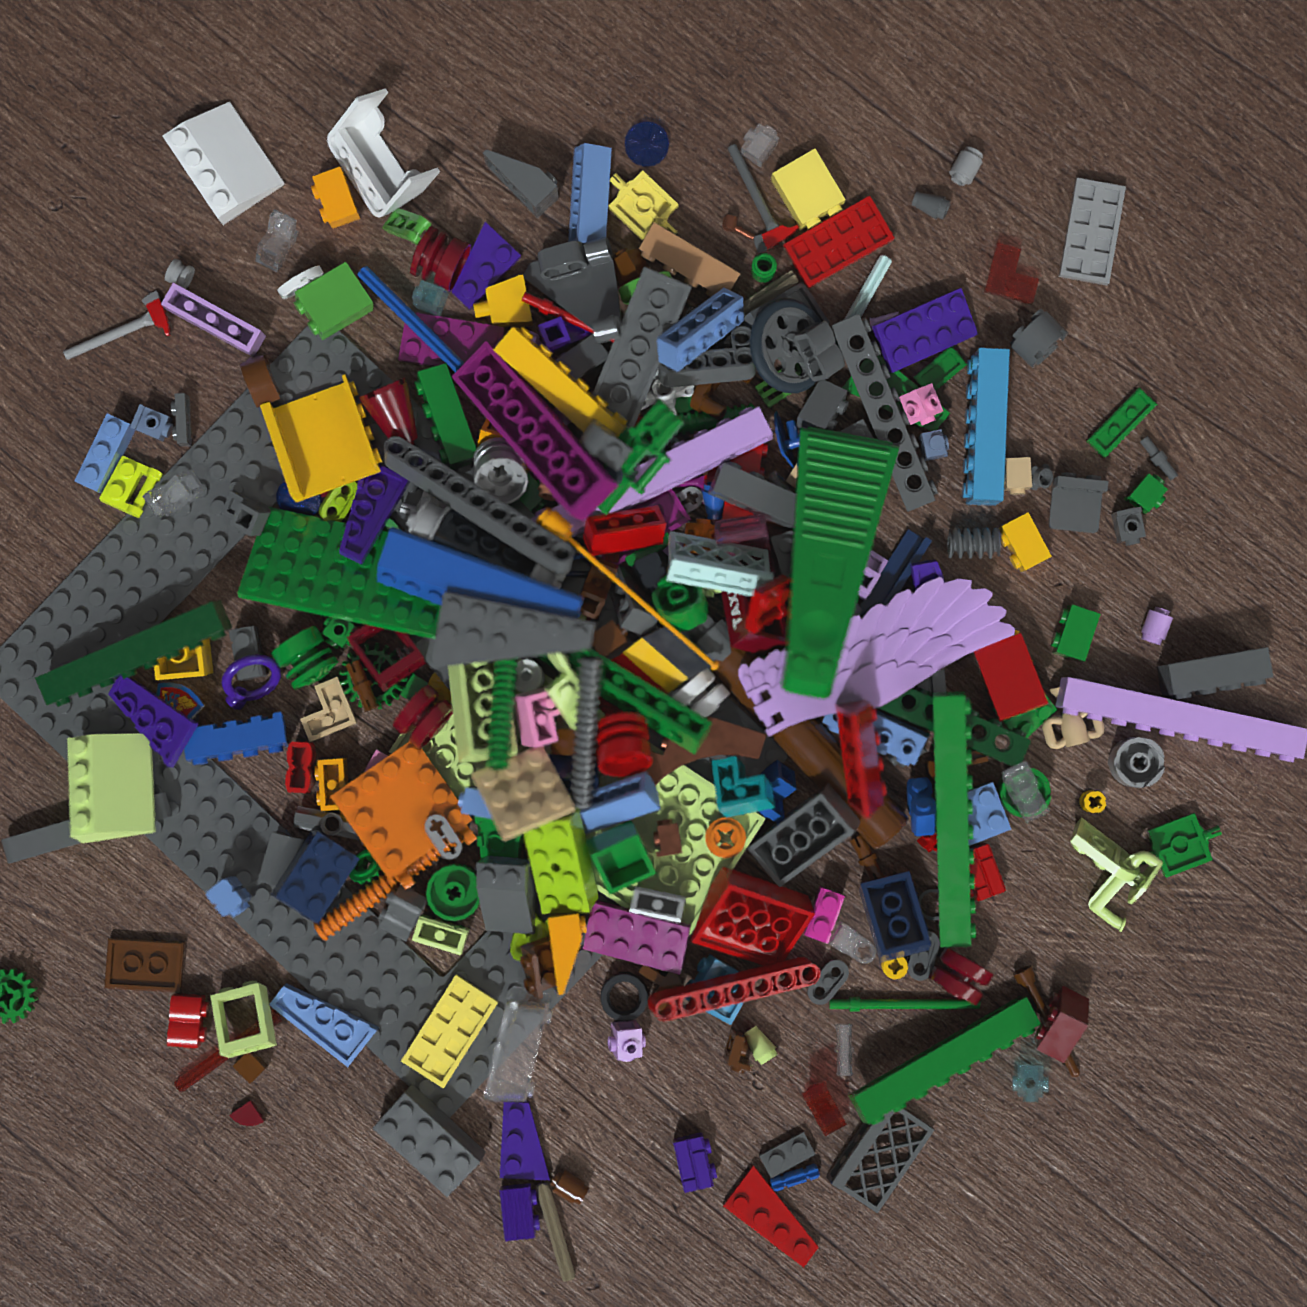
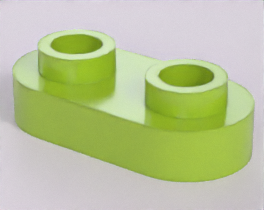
M355 481L346 484L348 492L345 494L341 493L343 486L328 492L319 508L320 517L324 521H343L355 498L357 483ZM330 507L335 508V512L332 515L328 514Z

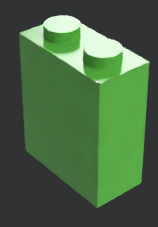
M346 262L295 291L296 301L293 303L300 315H306L309 320L307 324L314 335L318 334L322 341L373 311V301Z

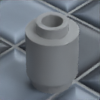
M965 147L964 150L960 151L949 171V174L952 176L951 180L960 186L971 184L982 165V153L972 147Z

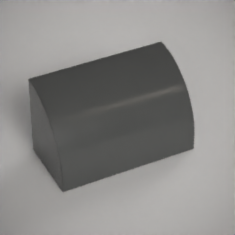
M278 831L272 832L257 881L276 886L305 839Z

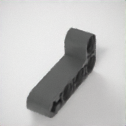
M745 326L736 327L731 333V348L707 350L678 372L660 363L658 367L660 383L666 387H680L751 379L756 374V368L750 353L751 329Z

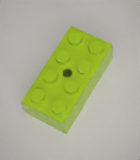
M575 808L574 812L524 832L542 914L590 912L599 898L590 855L585 842L586 837L580 810Z

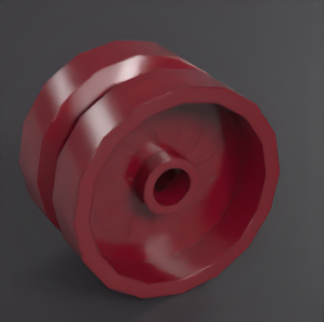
M429 684L415 694L392 724V727L401 734L409 733L413 729L409 741L418 749H422L443 729L453 715L452 704L447 699L436 703L439 692Z
M945 947L939 958L941 962L951 967V970L948 971L940 966H934L928 977L941 985V988L959 999L963 998L977 1005L983 993L971 984L972 980L987 986L994 974L952 949Z

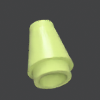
M757 1026L744 1033L755 1061L758 1060L761 1065L778 1055L775 1050L777 1047Z

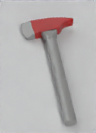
M154 291L142 299L148 310L143 316L64 350L65 358L69 360L145 326L156 325V327L164 330L166 336H170L168 318L164 307L161 305L162 301L158 292Z

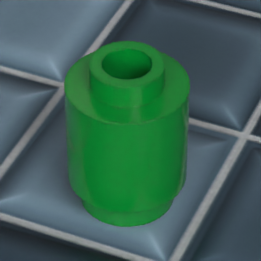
M768 253L758 254L752 261V277L761 283L770 281L774 277L777 268L775 258ZM766 267L768 271H761L759 268Z

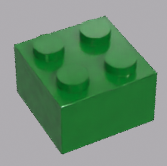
M632 819L585 840L590 856L609 895L656 874Z

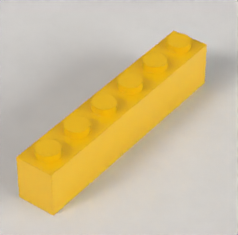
M512 327L494 348V351L583 432L591 421L596 419L616 433L615 437H618L625 429V424L628 421L618 412L613 414L607 408L609 404L601 396H593L588 391L589 385L581 378L576 380L569 374L571 369L562 361L557 363L551 357L553 353L545 345L540 344L538 346L532 340L534 336L524 327L521 329L519 327Z

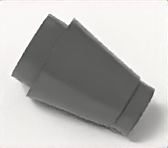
M917 191L913 198L912 206H915L935 220L938 218L944 220L951 201L947 200L946 196Z

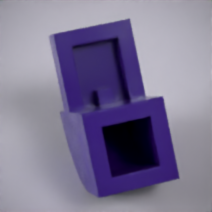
M561 316L537 326V332L542 344L552 353L567 349L568 346L592 335L591 332L562 320Z

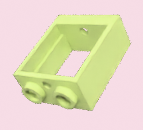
M257 981L245 982L242 984L243 987L237 989L233 987L222 988L218 990V994L211 995L219 1050L222 1056L231 1058L277 1046L267 987ZM254 994L261 1034L230 1042L223 1002Z

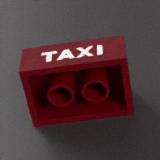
M721 591L731 648L768 656L771 652L780 650L785 646V617L769 622L763 626L762 630L752 634L746 628L752 596Z

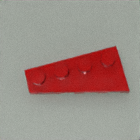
M752 1164L725 1200L723 1207L804 1268L819 1246Z

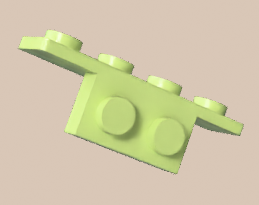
M563 652L547 654L560 676L549 684L545 691L569 727L575 730L577 728L575 722L578 721L575 718L578 713L576 706L579 705L576 702L577 698H579L577 690L580 689L578 682L581 679L578 678V674L574 670L569 668L567 665L569 660ZM600 709L596 713L598 715L596 723L606 717Z

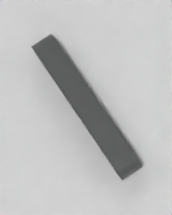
M166 792L154 795L155 821L171 817L172 812ZM70 820L1 840L8 864L81 843L71 837Z

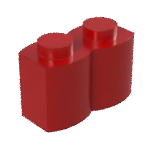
M290 742L287 749L289 768L285 776V786L288 792L310 793L315 782L312 767L316 760L314 743Z
M183 993L171 995L167 1046L199 1048L201 1043L206 1041L207 1027H203V1019L208 1016L209 1002H205V995Z

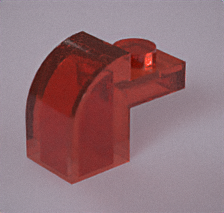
M824 1082L813 1084L806 1089V1092L802 1093L806 1104L825 1137L847 1125Z

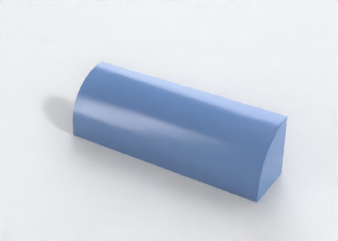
M583 143L574 148L568 242L578 241L584 245L585 242L606 237L612 148Z
M646 772L594 789L591 791L593 798L590 799L592 806L586 809L579 808L586 835L659 810L660 800L654 782Z

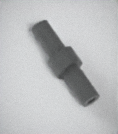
M1148 436L1140 441L1150 454V460L1156 467L1159 466L1170 481L1178 476V473L1167 461V455L1163 450L1159 451Z

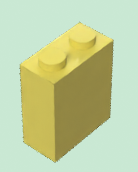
M816 149L811 150L772 173L771 181L797 225L800 226V230L805 227L812 229L821 223L820 219L824 216L829 215L832 217L843 210L842 206L846 199Z

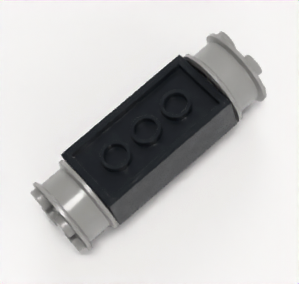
M422 497L416 508L418 512L413 511L406 525L410 527L409 530H405L406 533L560 589L561 583L558 580L563 582L566 574L556 575L454 509L451 508L450 510L448 506L443 509L431 503V498Z

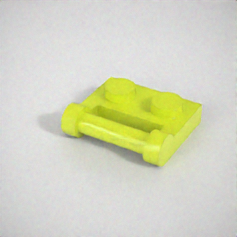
M122 455L99 499L105 504L140 518L147 498L155 483L160 481L163 474L154 468H149ZM142 476H147L133 505L128 504Z

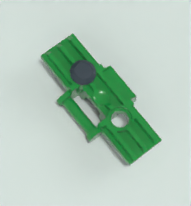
M660 398L635 427L626 426L617 437L634 449L620 470L616 471L607 463L602 466L619 485L598 506L604 515L609 513L630 487L643 495L646 491L645 487L665 464H669L672 460L663 450V447L684 422ZM649 430L652 431L654 436L651 443L643 438L644 434ZM645 455L658 456L639 480H637L638 471L635 466Z

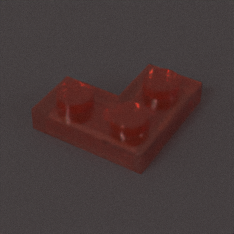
M1001 243L996 244L984 293L1032 305L1039 279L1015 273L1021 252L1020 248Z

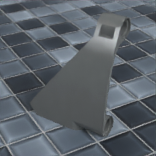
M602 237L585 242L584 245L578 241H570L538 252V261L528 265L523 275L524 279L593 329L597 340L596 344L620 338L622 335L620 300L613 253L608 238Z

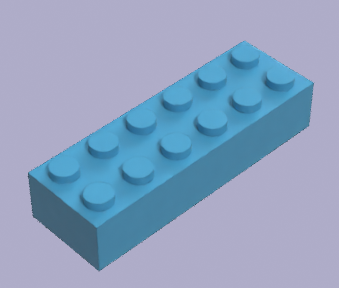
M979 348L972 355L971 359H968L967 374H971V381L966 387V399H970V406L965 412V424H969V431L964 436V448H968V456L963 461V473H967V481L962 486V498H966L967 505L996 506L1004 500L1010 349Z

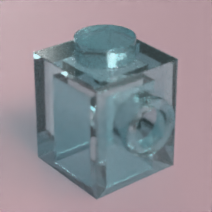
M421 280L412 295L413 305L422 311L441 316L449 294L445 288Z

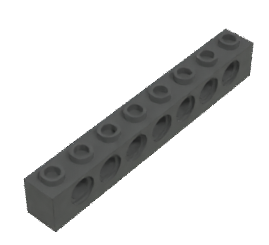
M857 314L831 325L877 439L891 442L888 439V432L893 428H898L902 431V440L898 443H892V445L900 446L898 455L903 451L909 452L912 456V462L908 466H902L896 458L892 475L907 512L936 501L934 495L938 494L933 480L927 481L924 472L928 471V467L924 458H918L915 449L919 448L914 433L909 435L905 427L909 425L905 411L899 412L896 402L900 401L895 387L890 389L886 379L891 378L885 364L880 366L877 356L881 355L876 341L870 342L867 333L871 331L866 317L861 319L860 315ZM854 336H861L865 341L864 346L859 350H855L850 346V340ZM870 359L873 361L874 369L870 373H863L860 370L859 364L862 360ZM873 382H879L883 385L884 391L880 396L875 397L869 393V386ZM883 405H889L893 409V416L888 420H883L878 415V410ZM914 474L920 476L922 480L920 487L917 489H911L907 485L908 477Z

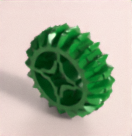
M375 642L373 650H371L369 643L364 645V653L367 657L378 656L377 661L373 665L379 673L383 672L385 660L392 666L403 659L394 660L398 654L396 650L387 654L389 651L388 645H385L382 651H380V643ZM350 652L347 654L352 662L360 660L358 656ZM347 661L342 662L343 666L349 664ZM342 670L340 675L347 676V680L340 681V685H349V688L343 692L345 695L353 692L354 694L350 697V701L355 702L359 698L358 693L354 692L352 688L354 684L349 672ZM405 677L401 681L407 682L408 678ZM375 680L372 683L373 685H371L372 690L378 685ZM400 681L390 687L386 693L376 697L380 705L378 707L379 710L383 709L382 701H385L388 706L392 705L389 697L392 696L396 700L400 699V696L395 692L397 689L405 691V687L399 685ZM361 700L358 702V707L360 708L363 707Z

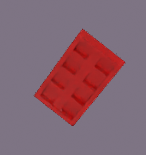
M868 196L785 243L783 247L809 289L894 241L895 238L871 196Z

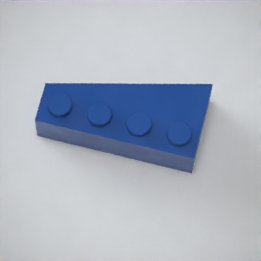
M282 712L273 713L272 719L256 716L248 719L246 723H243L242 720H234L222 723L220 727H217V724L197 727L184 748L185 759L187 762H192L193 765L207 764L208 759L218 758L220 762L233 760V755L243 754V757L247 758L258 756V751L268 750L269 754L283 752V747L289 746L285 717Z

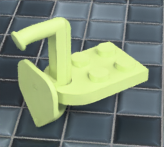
M1081 817L1075 824L1070 842L1079 853L1087 854L1091 857L1095 865L1100 869H1106L1112 873L1090 898L1089 908L1108 924L1122 932L1126 918L1118 917L1107 909L1105 905L1126 882L1132 886L1129 890L1127 902L1133 904L1147 889L1162 866L1163 861L1148 851L1128 854L1123 848ZM1144 861L1149 866L1141 873L1139 865Z

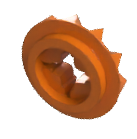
M724 817L713 821L709 825L705 841L708 849L714 855L720 858H731L739 854L744 848L746 834L738 821ZM719 829L721 832L727 833L733 829L734 831L730 839L734 846L725 842L718 847L717 844L721 836L717 830Z

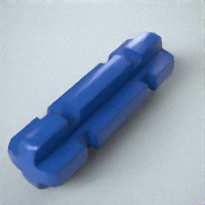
M811 1164L806 1166V1169L799 1168L786 1172L781 1177L777 1175L771 1178L770 1182L773 1190L779 1191L783 1190L785 1186L789 1188L807 1182L806 1179H817L820 1177L817 1165Z

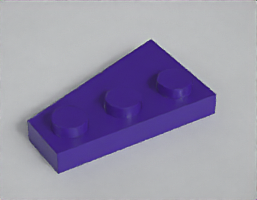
M486 222L452 290V294L469 310L473 308V303L479 302L486 295L485 289L487 287L497 284L521 259V255Z
M504 1100L500 1178L550 1180L529 1101Z

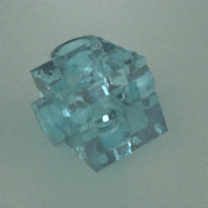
M1018 1065V1074L1013 1076V1091H1017L1018 1097H1023V1102L1037 1103L1038 1098H1044V1092H1049V1077H1044V1066ZM1033 1080L1035 1081V1086L1028 1088L1026 1086L1027 1082Z

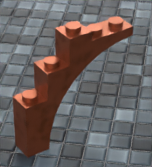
M708 716L707 720L712 722L707 738L695 755L664 736L661 750L665 751L664 755L651 752L653 763L643 772L650 776L656 786L665 776L677 768L701 758L717 755H740L759 759L766 734Z

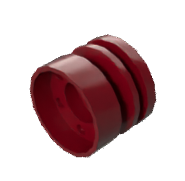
M431 226L416 246L410 274L418 277L422 273V280L427 281L435 273L434 285L447 292H451L470 254L471 244L455 237L447 246V233L443 231L438 235V228Z

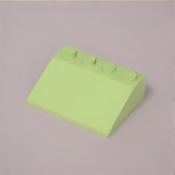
M91 734L67 738L71 837L81 843L156 832L152 747L149 745L150 742L144 734Z

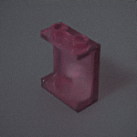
M765 513L715 521L717 545L735 543L768 550L769 569L773 576L776 575L775 558ZM726 551V552H727L728 554H730L731 556H735V555H736V554H734L733 552H728V551ZM751 556L756 561L761 560L759 557ZM740 560V561H739V562H740L741 564H743L744 566H747V565H748V564H747L745 561H743V560Z

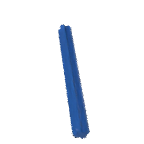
M368 266L361 268L357 274L358 277L456 372L465 362Z

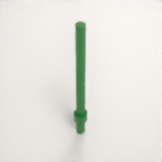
M849 996V999H831L829 1001V1009H849V1012H860V1009H980V1000L977 1005H974L965 999H860L859 996Z

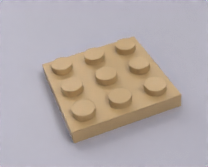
M543 746L532 748L510 757L507 761L509 762V767L504 770L486 767L472 773V779L503 841L570 814L575 810Z

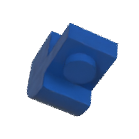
M776 760L760 774L764 775L772 783L775 808L759 812L764 817L778 823L784 819L783 799L797 790L795 771Z

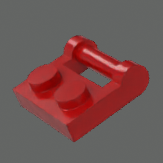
M782 574L753 590L746 620V628L750 633L755 634L762 630L763 626L769 622L786 616L787 609L784 604L790 593L788 588L791 578Z

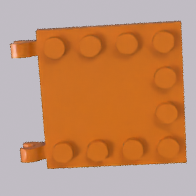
M410 741L330 796L387 878L390 880L396 876L405 890L415 883L404 869L435 848L424 829V824L430 816H443L454 833L458 831L467 845L477 839L467 826L472 821L469 814L461 813L462 807L458 806L459 800L425 752L415 747ZM431 820L432 826L429 828L430 831L436 830L440 837L444 834L440 830V827L443 825L442 822Z

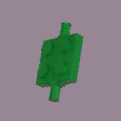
M1190 813L1146 830L1151 842V851L1149 852L1163 861L1160 868L1164 878L1212 861L1208 840L1221 836L1222 833L1218 831L1220 830L1218 825L1204 831L1199 825L1195 813Z

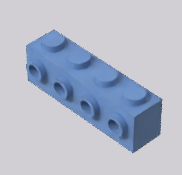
M722 288L657 337L659 362L678 372L700 354L707 351L709 347L744 321L743 297L726 288Z
M875 709L876 721H873L874 731L877 730L880 745L876 746L877 752L882 755L889 753L895 756L896 761L903 765L910 766V763L915 765L930 734ZM836 713L825 715L822 723L826 724L827 729L839 734Z

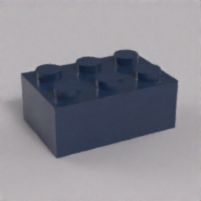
M311 830L270 895L310 921L319 923L360 858L320 832Z
M909 871L860 884L859 893L880 963L929 950L931 941Z

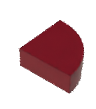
M252 1099L229 1115L235 1122L244 1126H256L265 1121Z

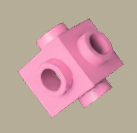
M932 383L899 397L910 425L919 421L921 425H925L936 420L934 415L943 412Z

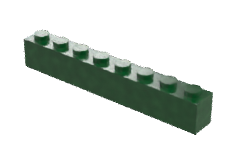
M212 601L35 677V680L46 706L56 703L57 707L72 702L70 698L78 694L79 698L93 693V687L100 685L102 689L115 684L114 678L121 675L123 679L138 674L136 669L144 666L145 670L159 665L158 660L166 657L167 660L182 655L180 652L182 649L188 647L189 651L204 646L203 640L211 638L212 641L223 638L226 636L225 631L233 627L222 601Z

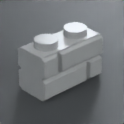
M635 886L630 912L681 922L686 897Z

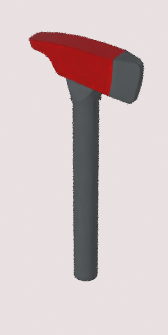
M733 144L727 150L766 226L767 232L754 237L758 253H763L786 240L800 226L795 225L788 228L784 225L780 226L775 221L737 145Z

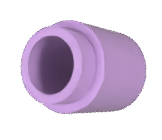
M1155 607L1154 611L1149 610L1141 630L1143 633L1141 639L1161 645L1162 640L1166 639L1173 620L1169 616L1170 611Z

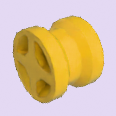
M904 957L897 958V960L893 959L882 962L881 969L889 978L900 979L907 973L908 963Z

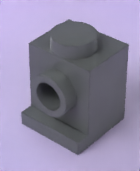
M1141 507L1117 511L1111 514L1117 543L1125 542L1126 546L1141 543V538L1146 537ZM1129 522L1134 524V531L1128 529L1127 525Z

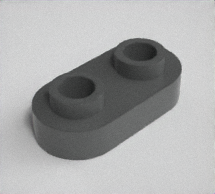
M928 931L931 941L929 950L909 955L907 961L908 974L918 981L929 978L928 976L934 967L940 947L939 938L931 931ZM922 963L923 969L919 972L915 971V965Z
M839 959L829 960L820 970L819 980L807 987L809 999L818 1005L829 1002L849 976L847 965ZM834 967L840 969V973L837 976L831 975V970ZM819 986L824 988L822 995L815 994V989Z

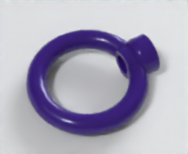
M253 654L241 657L231 663L223 673L221 681L222 688L227 694L225 698L227 704L234 709L241 710L247 701L260 699L272 692L281 678V669L277 662L269 656ZM260 664L267 666L271 671V677L268 682L258 689L247 691L243 687L237 686L234 688L232 686L233 676L246 666Z

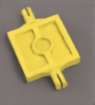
M643 170L635 179L627 183L617 173L611 177L610 182L620 191L608 208L642 241L653 222L658 223L674 234L678 232L667 221L679 204Z

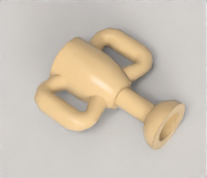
M1060 686L1050 689V692L1055 697H1058ZM1078 712V716L1063 713L1062 716L1049 717L1043 722L1042 726L1046 743L1050 748L1060 749L1064 746L1071 747L1089 742L1090 739L1099 738L1104 734L1105 726L1103 719L1102 721L1092 720L1095 731H1088L1083 720L1087 716L1086 713ZM1052 724L1061 725L1063 737L1059 741H1056Z

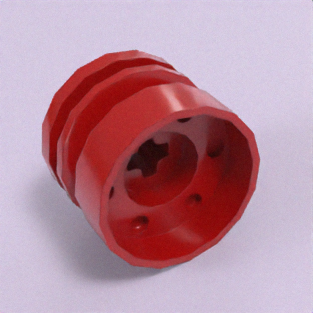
M619 713L604 717L597 722L598 728H595L597 731L596 745L598 747V765L601 772L611 776H629L643 772L651 766L653 761L649 742H647L649 740L646 718L634 713Z

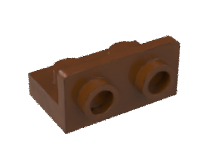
M548 936L521 946L522 956L520 957V963L526 978L523 981L527 993L533 995L538 1000L543 998L542 991L557 986L551 939Z
M733 1028L730 1030L723 1058L726 1064L730 1066V1070L742 1074L745 1073V1070L752 1072L753 1066L749 1059L744 1058L748 1042H745V1037L741 1030Z

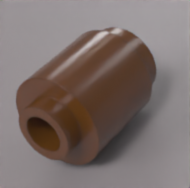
M565 1169L562 1173L557 1171L550 1183L553 1186L552 1192L571 1204L576 1203L580 1205L589 1190V1187L585 1185V1181Z

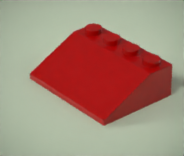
M867 700L835 704L848 804L861 816L869 818L884 804L883 796H886L885 783L880 779L883 763L881 756H877L876 746L880 745L879 734L877 730L874 731L873 721H876V710L874 705L871 706V703Z
M723 866L709 888L691 940L693 943L766 966L782 962L786 959L814 917L815 911L808 895L782 886L779 887L776 884Z

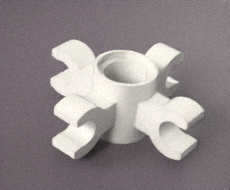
M657 370L652 390L648 392L642 409L655 404L660 398L676 414L674 407L676 398L691 397L694 392V385L680 387L663 386L659 381V371Z

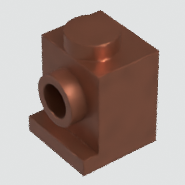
M672 819L657 821L658 831L653 832L655 847L660 846L661 851L656 852L657 857L683 853L678 823H672Z

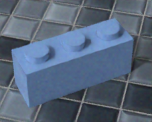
M108 413L106 414L75 478V482L102 494L135 432L130 427L131 424Z

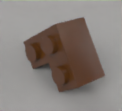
M613 620L594 632L593 647L600 655L609 660L619 656L631 647L626 640V637L629 636L627 631L620 627L619 623L615 624Z

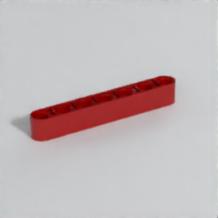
M798 957L659 991L650 996L648 1007L659 1020L669 1021L811 986L819 980L820 969L808 958ZM809 967L808 973L802 976L803 970ZM786 972L785 978L782 981H778L779 976ZM762 978L761 984L758 987H754L755 982ZM739 984L738 989L734 993H731V988L734 985ZM715 990L714 995L711 998L706 999L707 994L710 991ZM687 996H691L690 1001L687 1004L682 1005L683 999ZM663 1002H667L666 1007L663 1010L658 1011L659 1005Z

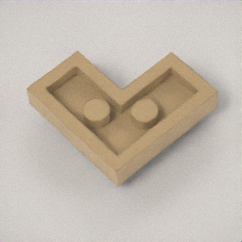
M339 677L314 686L323 710L301 718L309 742L357 723L348 698L343 692L344 688L340 685Z

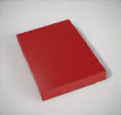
M1021 633L974 651L1000 721L1048 704Z

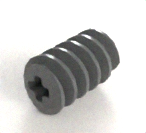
M954 527L952 533H950V530L948 532L947 551L949 558H952L954 551H957L959 559H962L964 552H967L969 559H972L974 552H977L979 559H982L984 552H987L989 559H992L994 552H997L998 557L1000 556L1001 533L997 527L993 528L992 533H990L988 527L983 528L982 533H980L978 527H974L972 533H970L968 527H964L962 533H960L958 527Z

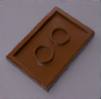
M109 937L104 988L181 993L185 942Z

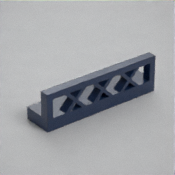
M909 529L906 531L870 594L859 605L862 609L860 616L863 617L876 604L888 605L892 598L900 592L911 575L910 564L920 561L932 540L927 537L922 538Z

